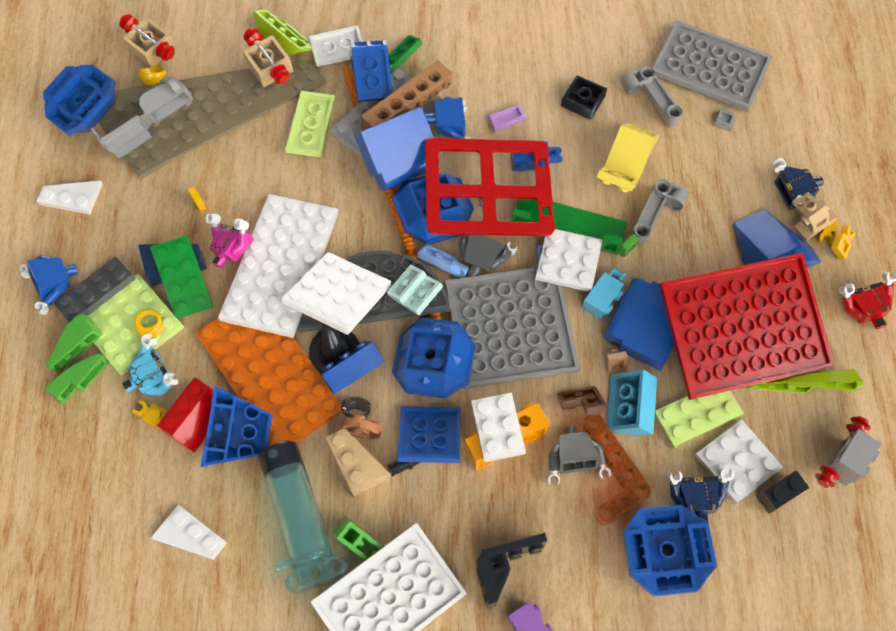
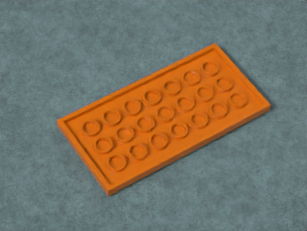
M219 318L195 332L236 395L273 415L268 440L270 445L283 441H295L298 443L344 412L342 405L294 338L222 322Z

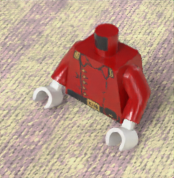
M891 271L890 278L889 272L882 273V279L886 281L884 284L883 282H878L855 289L854 285L850 283L840 286L838 291L840 294H844L842 300L845 312L857 319L861 324L871 321L876 330L887 326L883 317L892 310L894 284L892 282L896 281V271Z

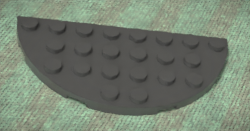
M369 251L350 256L346 260L390 280L391 287L410 264L423 270L427 276L439 281L437 275L424 263L408 255L394 254L392 251ZM442 287L422 313L417 315L399 304L386 292L358 324L451 311L449 299L445 288ZM302 313L298 324L299 332L322 329L320 321Z

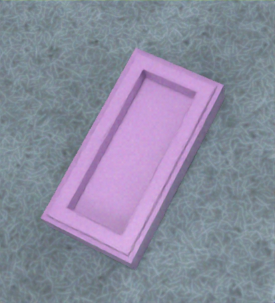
M520 104L488 115V121L494 132L514 126L527 119Z

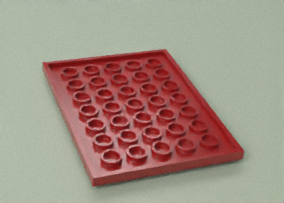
M803 253L658 284L688 400L835 366Z

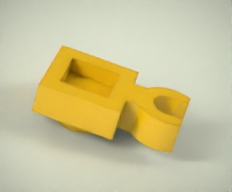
M838 219L819 232L821 234L817 238L818 244H821L823 238L827 239L828 246L834 241L833 235L837 232Z
M843 225L841 233H837L832 242L831 249L838 259H846L851 248L850 240L855 235V231H850L851 225Z
M139 400L138 403L143 408L140 411L133 409L132 412L136 416H144L142 418L143 422L160 430L157 424L168 410L154 403L149 408L144 401Z

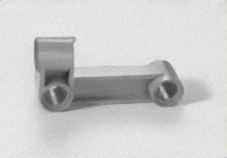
M643 66L633 72L626 73L621 78L620 82L628 94L642 90L645 91L664 119L663 122L667 127L674 128L678 126L683 110L671 98L656 76L653 67Z
M660 179L656 182L631 233V236L635 234L639 237L638 246L645 244L663 205L677 211L683 208L689 195L686 188L675 185L665 179Z

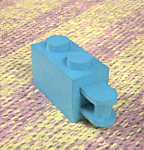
M614 267L610 274L604 272L584 300L582 308L602 320L604 315L608 316L614 308L612 305L614 301L618 302L624 294L622 291L624 286L622 281L627 273H621L617 267Z

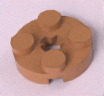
M354 415L353 418L345 417L341 428H345L353 436L363 438L364 435H370V439L376 440L381 438L383 424L376 421H366V417L362 415Z

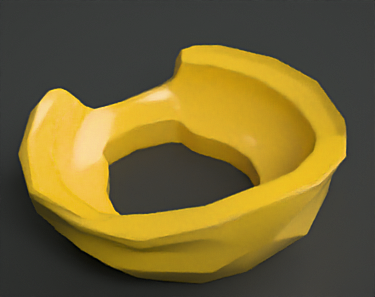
M153 309L141 311L134 319L133 327L139 337L145 334H152L150 338L152 339L158 336L164 329L161 314ZM145 315L156 316L158 319L157 323L149 328L143 327L140 324V320Z

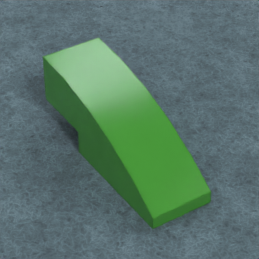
M100 353L88 357L61 373L45 390L64 404L76 389L84 392L109 361Z

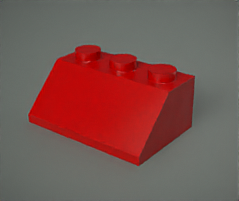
M194 377L157 424V427L195 453L206 439L214 390Z

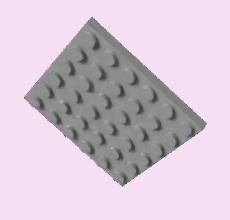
M538 267L445 280L451 309L452 321H458L476 346L470 383L463 389L579 372L580 368L562 286L535 280Z

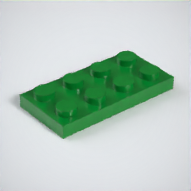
M188 235L150 247L177 319L214 307Z

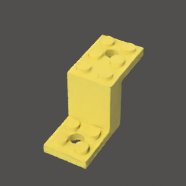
M629 123L621 125L606 164L599 170L597 178L601 179L600 182L603 184L611 185L612 183L617 185V189L621 191H632L639 182L659 135Z

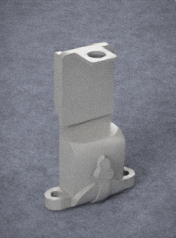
M173 76L165 77L159 84L154 85L139 98V105L145 112L141 116L136 115L103 138L93 127L91 130L102 147L111 153L114 152L118 158H122L152 138L148 131L149 126L154 123L157 124L184 105L189 106L193 103L192 100L194 98L187 87Z

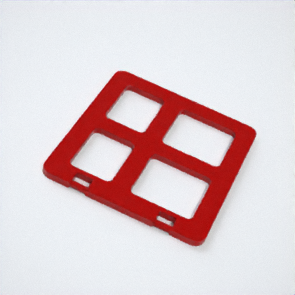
M429 138L426 141L427 231L429 233L500 236H551L554 233L555 222L547 143L533 140ZM440 151L479 153L481 184H441L439 182L438 153ZM493 153L532 154L534 156L536 185H496L494 182ZM538 160L544 161L545 167H539ZM440 198L481 199L483 220H441ZM496 199L536 200L539 221L499 222L496 218ZM542 208H548L549 215H543Z

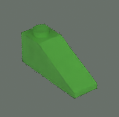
M80 313L73 317L71 322L65 326L46 365L48 369L60 372L103 335L91 317Z
M347 516L343 518L333 531V534L339 541L364 560L369 559L384 548L381 543Z

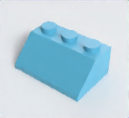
M645 370L611 375L606 432L630 436L653 435L657 377Z

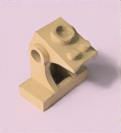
M809 192L793 203L802 214L800 217L801 221L794 226V229L806 242L838 219L837 215L824 201H818Z

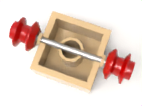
M125 14L120 18L119 26L127 32L122 39L128 51L147 66L153 67L161 60L168 61L173 58L176 46L171 34L150 18L146 17L140 23L131 14Z
M257 28L247 29L243 39L247 42L249 48L242 52L246 64L263 88L273 82L276 84L286 83L290 73L293 72L289 56L273 35L263 40V36Z

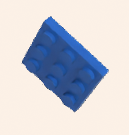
M401 406L398 462L460 463L461 408Z

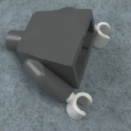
M463 235L459 242L461 256L465 262L471 264L467 273L469 276H478L481 269L489 272L504 264L511 255H514L518 246L514 249L510 248L511 242H508L505 249L504 244L483 235Z
M574 426L566 427L564 430L565 434L559 436V442L553 445L549 453V471H551V475L548 477L549 485L551 477L558 479L557 485L560 483L557 471L560 474L595 470L599 467L600 469L597 471L598 479H603L602 470L606 472V476L609 478L611 471L605 466L607 462L603 447L596 440L590 438L587 432H577Z

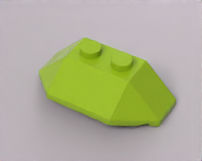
M267 9L254 11L253 15L259 33L262 34L263 40L273 35L288 56L311 50L310 41L289 23L278 16L272 15Z

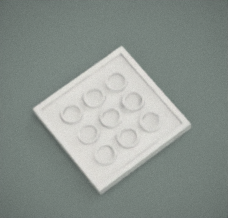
M327 252L282 297V302L348 335L391 287V281Z

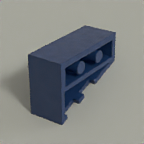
M140 244L138 246L147 279L152 286L163 283L150 249L151 246L158 244ZM191 244L200 270H206L207 266L204 255L199 245Z

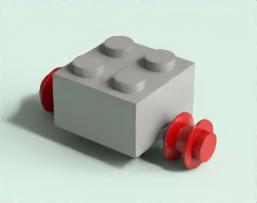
M851 417L852 424L846 425L850 436L843 440L829 464L820 467L822 473L815 474L819 485L825 488L835 487L833 480H837L846 486L851 482L856 483L860 477L864 478L870 470L868 465L879 456L880 452L878 449L881 443L864 431L871 429L868 420L864 417Z

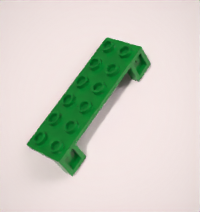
M519 199L516 209L513 210L511 222H538L537 201L534 199ZM553 202L555 229L603 239L600 250L618 255L623 241L626 221ZM542 208L543 215H549L548 208Z

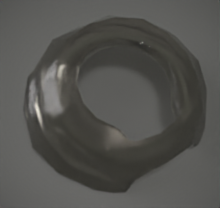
M360 397L346 398L341 404L342 413L346 417L353 418L354 414L349 413V411L358 409L366 412L362 416L367 418L372 404Z

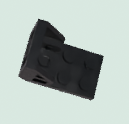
M545 533L481 551L476 560V570L487 609L496 606L511 571L508 558L512 561L521 558V555L529 552L530 555L542 552L541 549L547 543ZM497 563L500 565L499 567L493 566V564Z

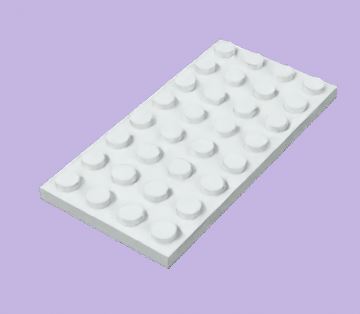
M269 194L253 231L252 237L254 239L244 253L219 314V320L294 338L302 313L283 304L282 297L323 257L339 214L338 209Z

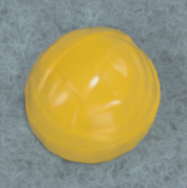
M153 66L138 69L137 74L145 85L154 86L166 77L167 71L165 68Z

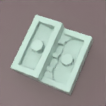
M410 264L387 291V294L408 310L420 315L443 286L439 281L427 276L423 270Z

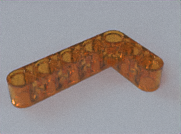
M599 414L588 415L583 423V431L587 432L590 438H593L602 446L607 462L606 465L624 489V491L603 503L595 513L596 521L599 524L609 525L644 503L651 494V488ZM594 421L598 427L592 428L588 425V422ZM599 438H606L609 444H602ZM611 455H618L621 461H613ZM623 472H630L633 479H626ZM635 489H642L644 497H639L635 493ZM618 500H625L628 507L622 508L618 504ZM601 510L609 511L611 518H603Z

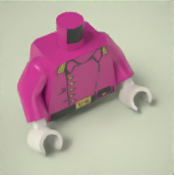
M206 214V222L213 226L211 227L213 240L209 249L216 257L212 264L222 268L227 260L237 262L254 239L245 231L249 227L248 222L243 221V219H235L234 226L221 223L218 226L221 217L218 214Z

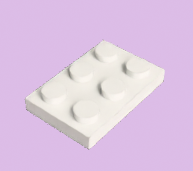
M358 25L309 36L317 67L350 60L351 42H363Z
M512 393L471 400L484 462L526 453Z

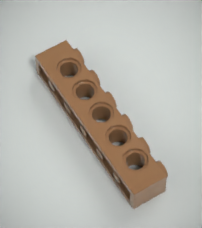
M437 60L361 115V128L366 130L413 109L423 107L427 101L435 98L443 89L450 87L452 72Z

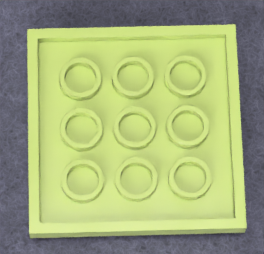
M139 274L134 276L136 279L88 315L103 333L94 342L95 345L121 376L129 371L128 367L142 346V337L138 336L133 327L137 314L146 309H153L161 314L164 329L158 336L152 338L157 340V344L151 346V349L154 348L156 350L184 328L181 322ZM145 315L140 320V324L145 328H149L156 324L158 319L156 316Z

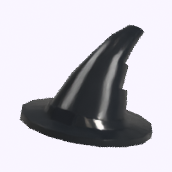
M321 322L322 330L312 339L309 347V358L315 369L321 372L323 371L322 367L327 363H335L340 360L339 356L341 354L357 349L355 346L359 341L356 335L352 332L347 335Z

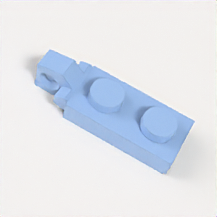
M425 244L417 254V257L424 262L430 263L442 271L454 274L455 277L464 278L467 275L468 266L458 262V258L429 244Z

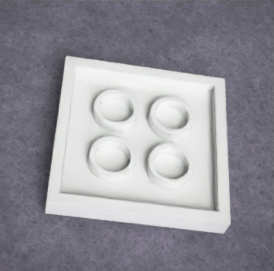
M555 229L551 236H545L535 280L591 292L603 239Z
M742 419L695 454V457L711 476H718L721 479L719 468H724L723 475H727L729 468H731L734 476L729 480L727 495L734 504H737L783 468Z

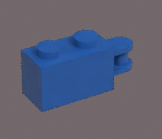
M548 147L550 155L549 164L562 162L563 158L560 155L562 149L560 147ZM511 153L513 171L535 170L534 156L532 154ZM538 160L539 167H545L544 161Z

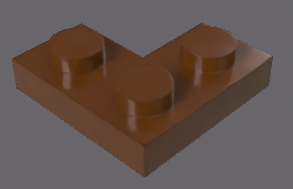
M596 386L557 393L562 409H574L575 407L583 406L587 416L607 412V404Z

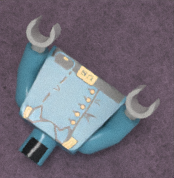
M152 334L142 336V346L128 367L132 378L122 383L128 393L138 388L144 395L162 396L172 385L178 384V380L173 379L176 374L169 373L160 355L154 348L151 349V346L157 344L156 339L150 340Z

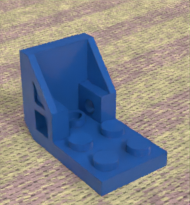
M386 40L351 42L349 55L355 74L358 102L385 99L393 93Z

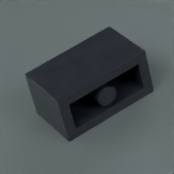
M796 470L756 497L768 514H770L810 487Z

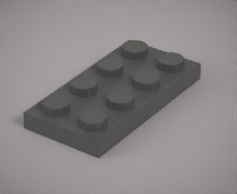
M114 257L84 281L77 284L68 293L61 296L54 304L70 323L72 318L80 313L86 316L91 314L136 278L117 257Z

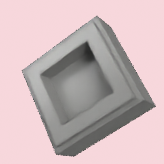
M719 109L713 126L731 131L737 114Z

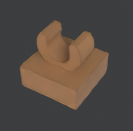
M617 347L610 348V354L606 355L607 372L626 370L628 362L626 351L619 352Z

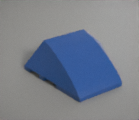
M214 386L201 467L258 457L259 452L268 446L273 415Z

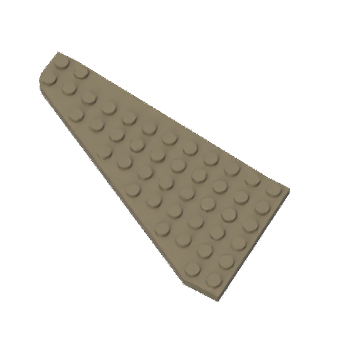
M305 60L291 62L293 72L290 73L286 83L276 84L273 82L264 88L250 69L179 80L191 92V96L194 98L192 100L193 103L189 106L184 105L157 124L154 123L149 126L148 131L152 138L123 157L140 180L183 154L295 98L299 99L301 91L313 92L326 84V80L312 63ZM153 85L114 90L115 104L98 122L106 134H109L136 115L141 116L145 113L139 105V98L149 91Z

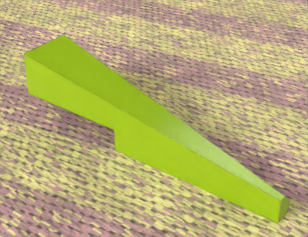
M855 369L794 375L749 386V389L809 394L814 388L857 391L863 386V380Z

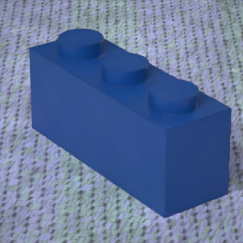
M364 340L355 346L357 349L354 351H346L339 356L340 360L337 362H329L322 367L323 371L320 374L332 393H338L385 362L373 342H366Z

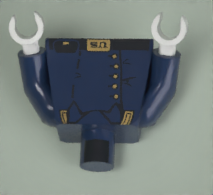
M782 158L773 162V165L776 166L775 172H780L774 183L789 210L796 208L793 203L807 192L816 198L819 187L824 184L822 176L813 177L808 169L789 167Z
M721 467L719 468L721 479L718 476L682 478V473L676 469L675 477H672V472L668 471L667 477L671 480L669 483L670 497L676 505L686 507L709 523L708 514L716 512L721 507L727 495L729 480L733 478L734 473L729 468V473L723 475L724 468Z

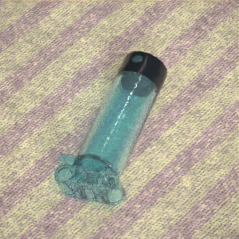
M283 441L264 448L259 452L258 459L289 555V559L275 565V569L280 571L292 567L294 571L286 577V588L291 592L303 593L344 576L349 570V562L346 558L334 555L297 443L295 441ZM339 560L341 564L340 569L335 571L334 563ZM319 568L321 576L316 580L314 573ZM300 577L301 585L296 588L295 580Z

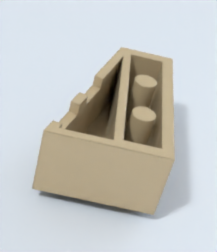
M345 428L326 437L354 497L391 479L389 472Z

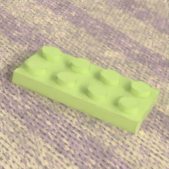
M301 91L285 148L286 153L321 158L336 100L335 95Z
M726 391L688 400V396L656 410L655 418L672 448H675L742 416L744 412L731 391Z

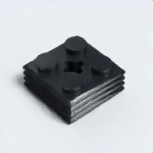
M576 75L562 98L561 107L591 120L604 100L607 88Z

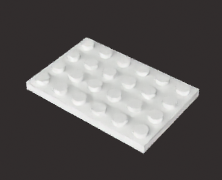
M416 523L311 601V603L330 631H420L467 593Z

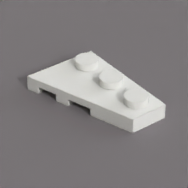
M99 180L43 186L36 202L42 206L90 215L102 187V182Z
M180 505L174 509L150 538L212 560L215 559L227 544V542Z

